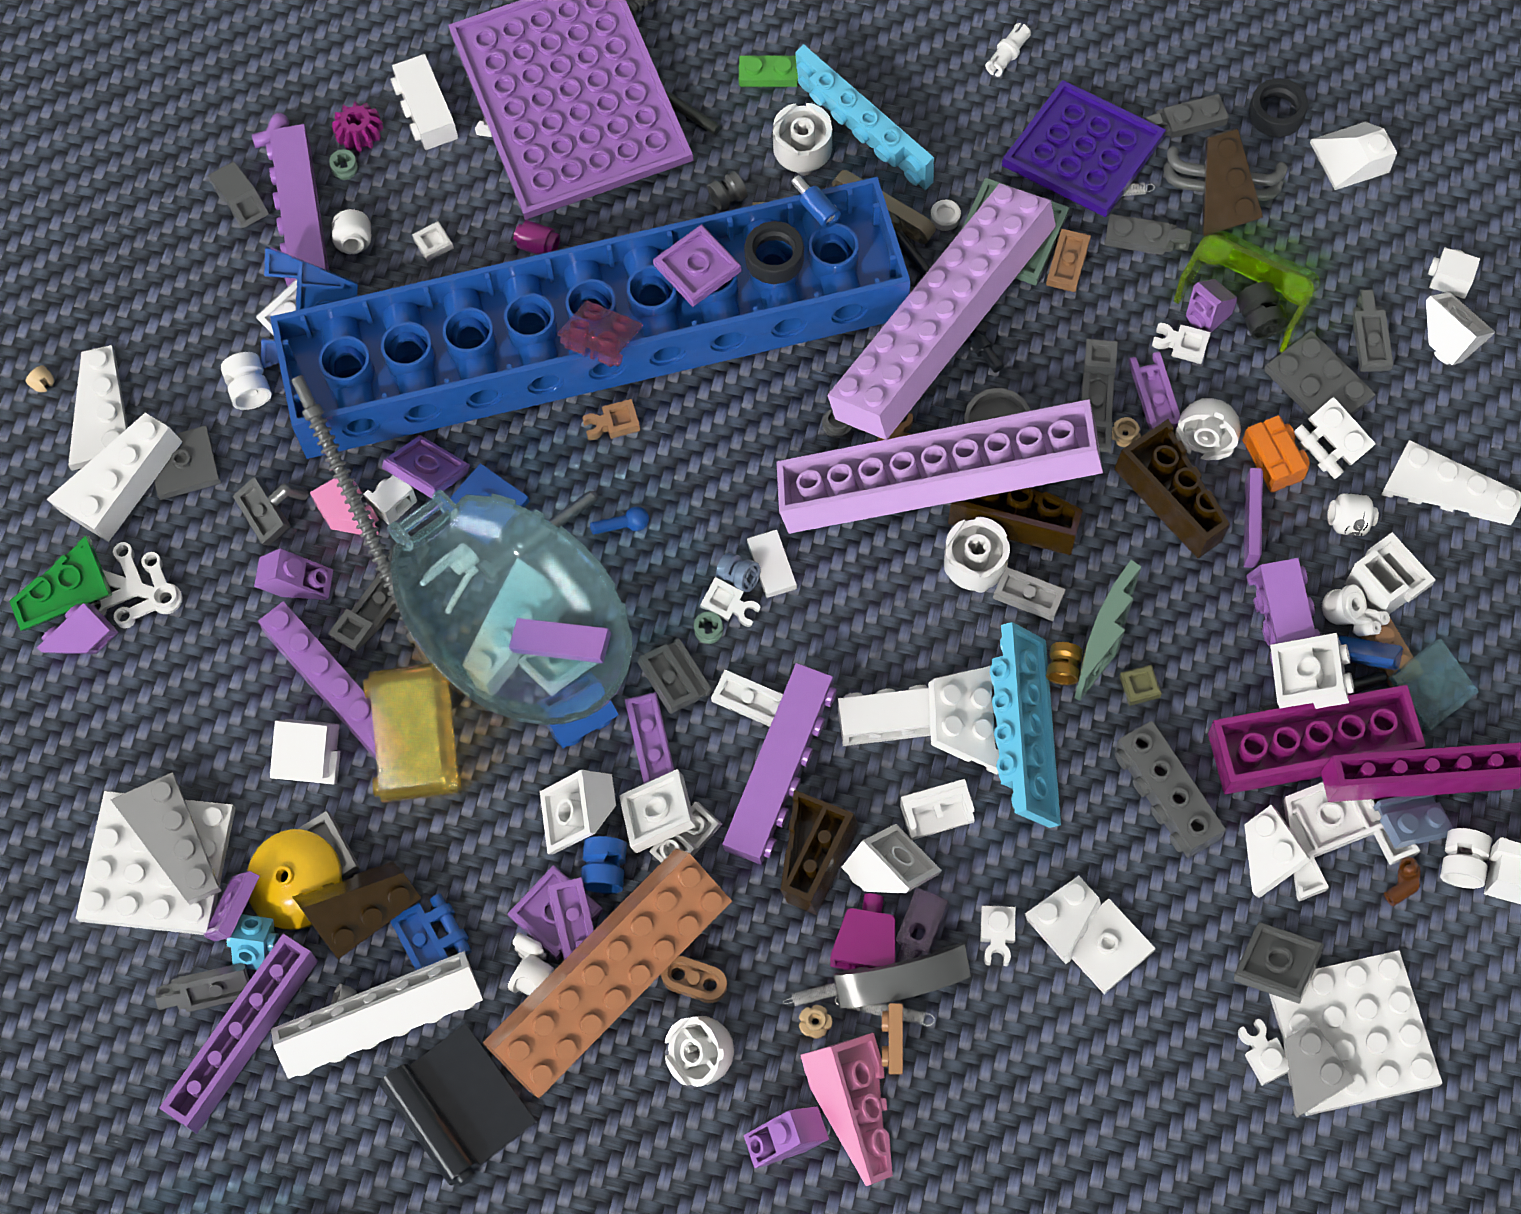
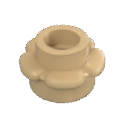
M1128 417L1119 419L1114 423V427H1112V440H1115L1116 444L1120 447L1128 446L1141 437L1138 423ZM1123 432H1128V435H1123Z
M813 1005L812 1008L806 1007L799 1015L801 1020L799 1028L801 1032L814 1039L824 1037L827 1030L832 1027V1017L827 1014V1009L821 1005ZM818 1019L819 1022L815 1025L812 1023V1020Z

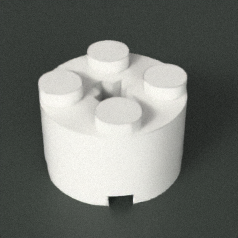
M795 103L786 106L776 115L773 124V152L783 167L801 176H806L822 167L829 160L832 153V125L830 116L824 109L812 103H806V106H796Z
M976 517L974 520L968 521L963 520L955 524L948 533L945 545L944 570L949 578L958 586L978 593L985 592L996 585L1008 565L1010 545L1005 530L995 521L984 517Z

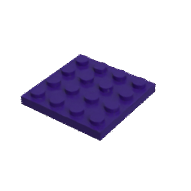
M1062 80L1003 157L1002 166L1089 210L1107 217L1162 142L1166 130Z

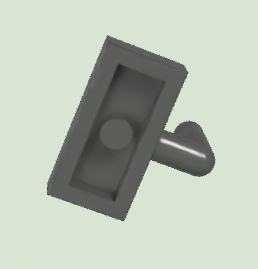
M254 476L233 495V498L261 544L270 546L291 527L278 505L286 497L306 500L309 496V491L306 488L284 483L271 494L262 478Z

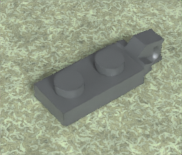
M1217 94L1165 107L1158 110L1156 114L1146 117L1145 120L1165 129V136H1170L1172 139L1228 124L1229 117L1220 95Z
M1110 214L1104 245L1164 255L1165 252H1172L1173 249L1188 251L1192 231L1176 228V225Z
M1361 290L1360 296L1357 298L1358 307H1354L1352 316L1360 372L1391 371L1393 357L1386 310H1382V306H1375L1373 290Z
M244 963L186 975L171 980L170 984L157 987L155 1000L159 1010L178 1006V1009H186V1012L218 1006L235 1002L251 978L247 965Z

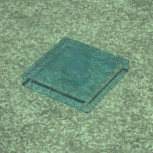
M1442 639L1435 640L1388 677L1394 687L1408 686L1417 718L1426 731L1435 728L1479 692Z

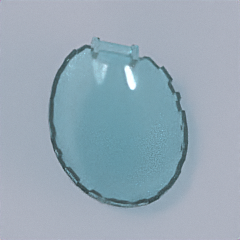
M439 489L432 494L433 499L399 523L394 521L387 527L392 538L398 543L393 547L390 567L393 592L400 614L413 639L429 661L448 681L470 699L488 710L516 721L540 725H555L574 722L592 715L608 704L618 693L628 674L632 657V630L629 627L625 603L621 602L615 590V583L601 563L580 541L562 526L560 528L556 527L544 518L545 514L536 509L532 512L516 504L514 499L493 493L491 497L467 494L460 499V502L455 504ZM438 510L443 512L442 515L414 535L410 536L408 534L409 531ZM517 618L608 628L611 632V637L604 663L512 653L509 649V644Z

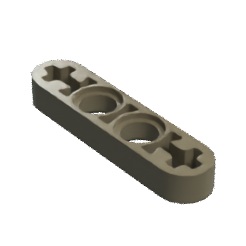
M841 170L831 185L835 187L863 179L847 170ZM883 192L894 229L899 232L903 231L906 236L920 244H926L936 232L935 225L924 215Z

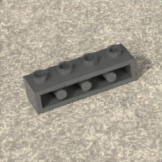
M1153 721L1144 724L1118 740L1115 748L1117 762L1124 770H1129L1134 778L1133 784L1140 796L1147 797L1153 806L1151 807L1153 816L1159 824H1165L1171 833L1169 835L1170 841L1178 852L1183 851L1187 859L1222 839L1226 831L1225 827Z

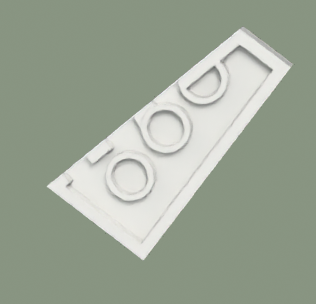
M1410 440L1381 494L1391 498L1393 495L1408 498V502L1417 504L1425 502L1438 505L1440 509L1451 512L1454 509L1468 512L1472 517L1507 525L1513 523L1521 507V492Z

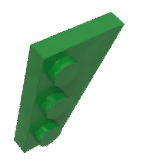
M84 536L77 542L78 545L66 555L63 554L55 561L56 564L42 576L34 579L9 601L21 631L29 630L61 617L76 604H92L112 596L90 536Z

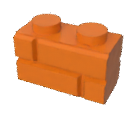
M1278 415L1246 429L1242 441L1256 467L1261 468L1263 471V480L1270 492L1273 493L1305 479L1310 466L1309 458L1303 449L1299 450L1294 442L1295 433L1290 424H1284L1282 418Z

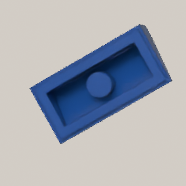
M1346 636L1338 637L1341 645L1347 644L1350 663L1391 670L1399 669L1403 652L1402 646Z

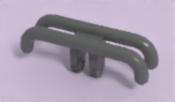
M1176 146L1169 147L1167 151L1168 162L1164 165V176L1168 183L1179 189L1204 192V180L1185 178L1176 173L1177 171L1186 175L1204 177V165L1181 160L1179 149ZM1277 163L1275 171L1271 174L1250 172L1254 185L1270 186L1266 189L1255 188L1258 201H1268L1280 194L1283 187V179L1287 173L1286 163Z

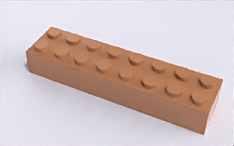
M675 849L495 1029L483 1044L529 1092L540 1098L705 930L732 900L690 853Z

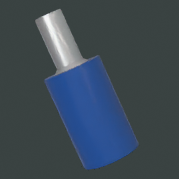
M800 175L793 178L792 184L802 194L800 202L823 228H829L834 225L841 216V212L818 186L809 187Z

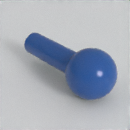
M631 507L623 516L591 522V532L595 535L627 527L632 531H641L649 523V514L642 507Z

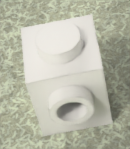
M1444 247L1440 258L1434 257L1429 268L1428 275L1433 276L1429 288L1445 293L1450 292L1454 296L1465 299L1473 283L1480 258L1465 254L1461 250H1452Z

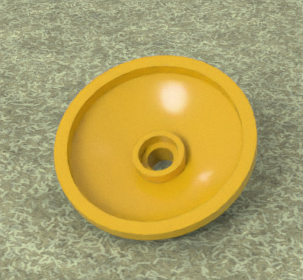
M302 829L285 830L268 838L258 847L247 871L260 876L249 897L253 910L259 917L272 918L275 927L287 930H298L312 925L292 896L314 892L332 882L334 884L342 882L341 863L331 844L320 835ZM287 871L288 878L285 882H282L281 875Z

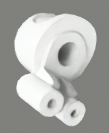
M1354 584L1346 585L1342 590L1335 589L1329 591L1322 601V611L1325 618L1336 625L1353 624V633L1357 636L1379 634L1381 632V625H1386L1390 621L1388 612H1378L1377 610L1367 608L1364 593Z
M519 932L513 940V945L515 946V951L518 952V955L523 960L511 977L508 989L514 993L521 991L530 995L555 969L542 961L546 959V953H544L542 944Z

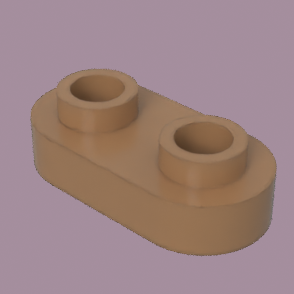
M678 956L661 973L662 981L669 990L706 1003L719 1001L727 991V980L720 969L684 956ZM680 970L685 973L684 978L681 980H674L672 978L675 971ZM712 981L716 983L717 987L713 991H707L704 989V985Z

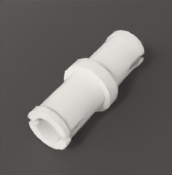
M1016 23L1007 38L1002 39L998 43L997 51L985 65L991 75H994V73L997 77L1002 75L1010 61L1018 57L1020 54L1019 49L1031 36V31L1025 24L1021 27V23Z

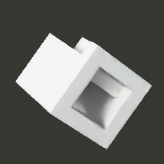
M394 475L389 479L382 480L373 493L369 490L364 493L368 505L389 526L417 502L413 490L415 488Z

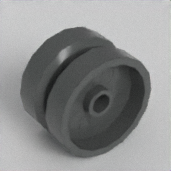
M1004 388L986 389L975 395L969 402L962 424L1032 410L1025 399L1014 391Z

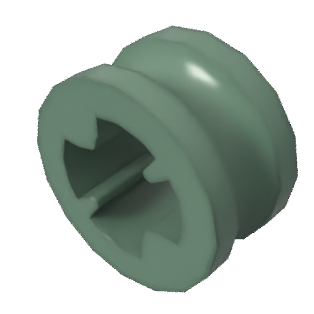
M342 149L330 156V167L336 178L347 180L355 176L358 171V164L351 151ZM346 161L347 167L341 168L340 163Z
M703 612L698 615L694 621L696 638L704 644H713L719 641L723 634V624L719 615L714 612ZM706 622H712V626L717 629L712 628V633L706 634L705 630L700 627H705Z

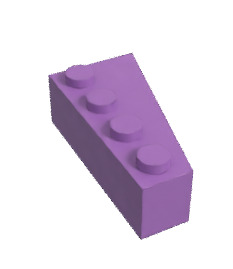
M1299 558L1262 564L1246 575L1249 586L1255 585L1257 589L1256 598L1253 601L1256 612L1260 611L1265 616L1262 632L1269 646L1321 636L1319 630L1314 629L1312 616L1315 614L1314 604L1311 597H1307L1306 594L1307 573L1303 565L1300 566Z

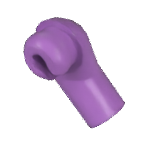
M276 113L272 116L266 131L252 134L255 148L264 147L266 143L270 142L269 130L289 127L288 117L283 113Z

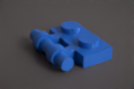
M437 894L430 898L434 908L432 911L425 914L420 903L390 921L416 970L448 958L445 951L451 948H455L457 953L465 951L466 956L472 952L467 943L468 935L464 929L459 928L453 916L455 911L450 903L445 902L442 894ZM439 922L442 923L448 934L441 939H438L432 928L434 924Z

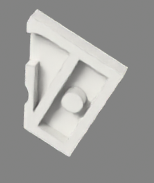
M1270 805L1244 824L1252 892L1258 898L1311 861V858L1274 806Z

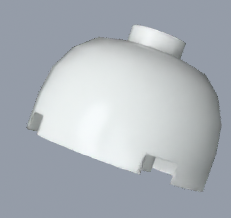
M1202 398L1191 403L1182 412L1175 435L1178 441H1182L1187 449V453L1190 455L1193 450L1204 453L1200 459L1220 460L1233 453L1234 448L1238 444L1241 425L1237 413L1229 404L1214 398Z
M696 1016L680 1019L671 1026L666 1035L665 1044L669 1043V1055H665L666 1064L672 1076L681 1084L696 1087L712 1084L726 1074L733 1062V1039L729 1031L713 1018Z

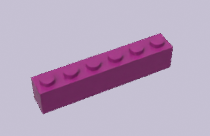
M1521 742L1333 755L1322 769L1321 775L1328 802L1519 789L1521 787Z

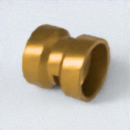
M1056 642L1052 644L1049 654L1052 662L1047 667V679L1060 685L1076 684L1079 680L1080 671L1077 666L1082 661V648L1069 642Z

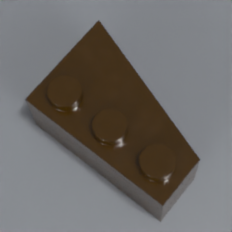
M1232 128L1206 137L1203 236L1263 218L1238 128Z
M794 790L792 818L789 822L788 848L785 852L780 890L788 904L817 915L856 836L859 825L854 813Z
M393 861L353 875L354 878L336 884L333 882L326 884L322 889L314 892L292 896L337 959H340L421 899L408 878Z

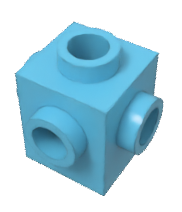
M241 914L231 937L227 938V947H231L233 965L244 963L247 965V969L257 970L279 940V934L274 932V920L272 918Z

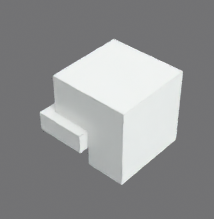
M1391 533L1368 549L1365 554L1366 556L1355 563L1345 585L1354 584L1362 590L1368 609L1377 610L1378 612L1386 611L1388 614H1391L1404 603H1409L1431 587L1435 579L1403 543Z
M293 719L275 721L270 778L337 784L340 751L334 750H337L340 724Z
M1500 837L1491 847L1489 857L1491 861L1484 894L1521 904V843Z

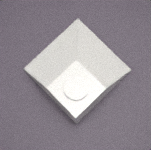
M1368 122L1347 127L1311 139L1310 141L1335 190L1389 173L1397 154L1385 129Z
M1450 292L1432 295L1426 300L1429 345L1436 350L1434 352L1435 356L1445 364L1450 363L1454 365L1463 362L1495 333L1492 328Z
M580 770L540 791L547 854L553 855L597 832L616 806L612 774Z
M897 824L862 840L841 867L849 875L851 881L860 886L864 891L907 893L938 876L942 871Z

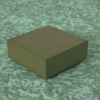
M1152 665L1120 673L1119 677L1129 706L1161 697L1162 693Z

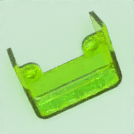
M1219 231L1204 237L1180 276L1173 302L1180 303L1203 262L1211 265L1220 264L1257 282H1271L1276 291L1282 293L1289 302L1299 306L1286 329L1279 349L1280 352H1284L1320 288L1318 275L1303 266L1229 232Z

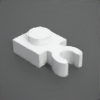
M1158 323L1156 332L1165 335L1166 338L1154 337L1152 343L1154 348L1166 349L1170 347L1173 348L1171 356L1198 364L1202 363L1211 332L1185 325H1180L1179 332H1177L1168 324Z
M716 577L700 605L701 608L714 612L726 621H729L732 614L738 617L739 622L747 627H751L753 621L745 617V610L753 609L759 612L761 608L754 601H741L740 598L743 595V591Z
M981 907L980 942H990L984 955L986 965L991 964V955L996 952L1002 954L1004 958L1003 965H1009L1011 953L1005 943L1015 942L1016 907Z
M1257 1019L1253 1023L1258 1031L1257 1036H1250L1244 1026L1238 1030V1036L1244 1044L1251 1046L1252 1050L1248 1051L1245 1057L1263 1086L1287 1074L1289 1066L1288 1060L1285 1057V1051L1278 1038L1267 1041L1265 1037L1266 1026L1261 1019Z

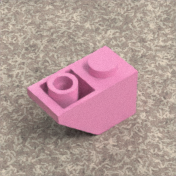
M332 479L310 492L316 507L330 529L359 535L362 533L361 529H356L358 525L357 520H352L354 513L348 512L350 505L344 503L346 496L340 495L343 490L341 487L336 486L339 483L338 479ZM357 489V493L362 494L360 489ZM370 505L365 506V510L371 511V513L368 516L370 519L375 520L374 523H372L373 527H376L375 523L379 521V519L375 514L374 510L372 509V507Z

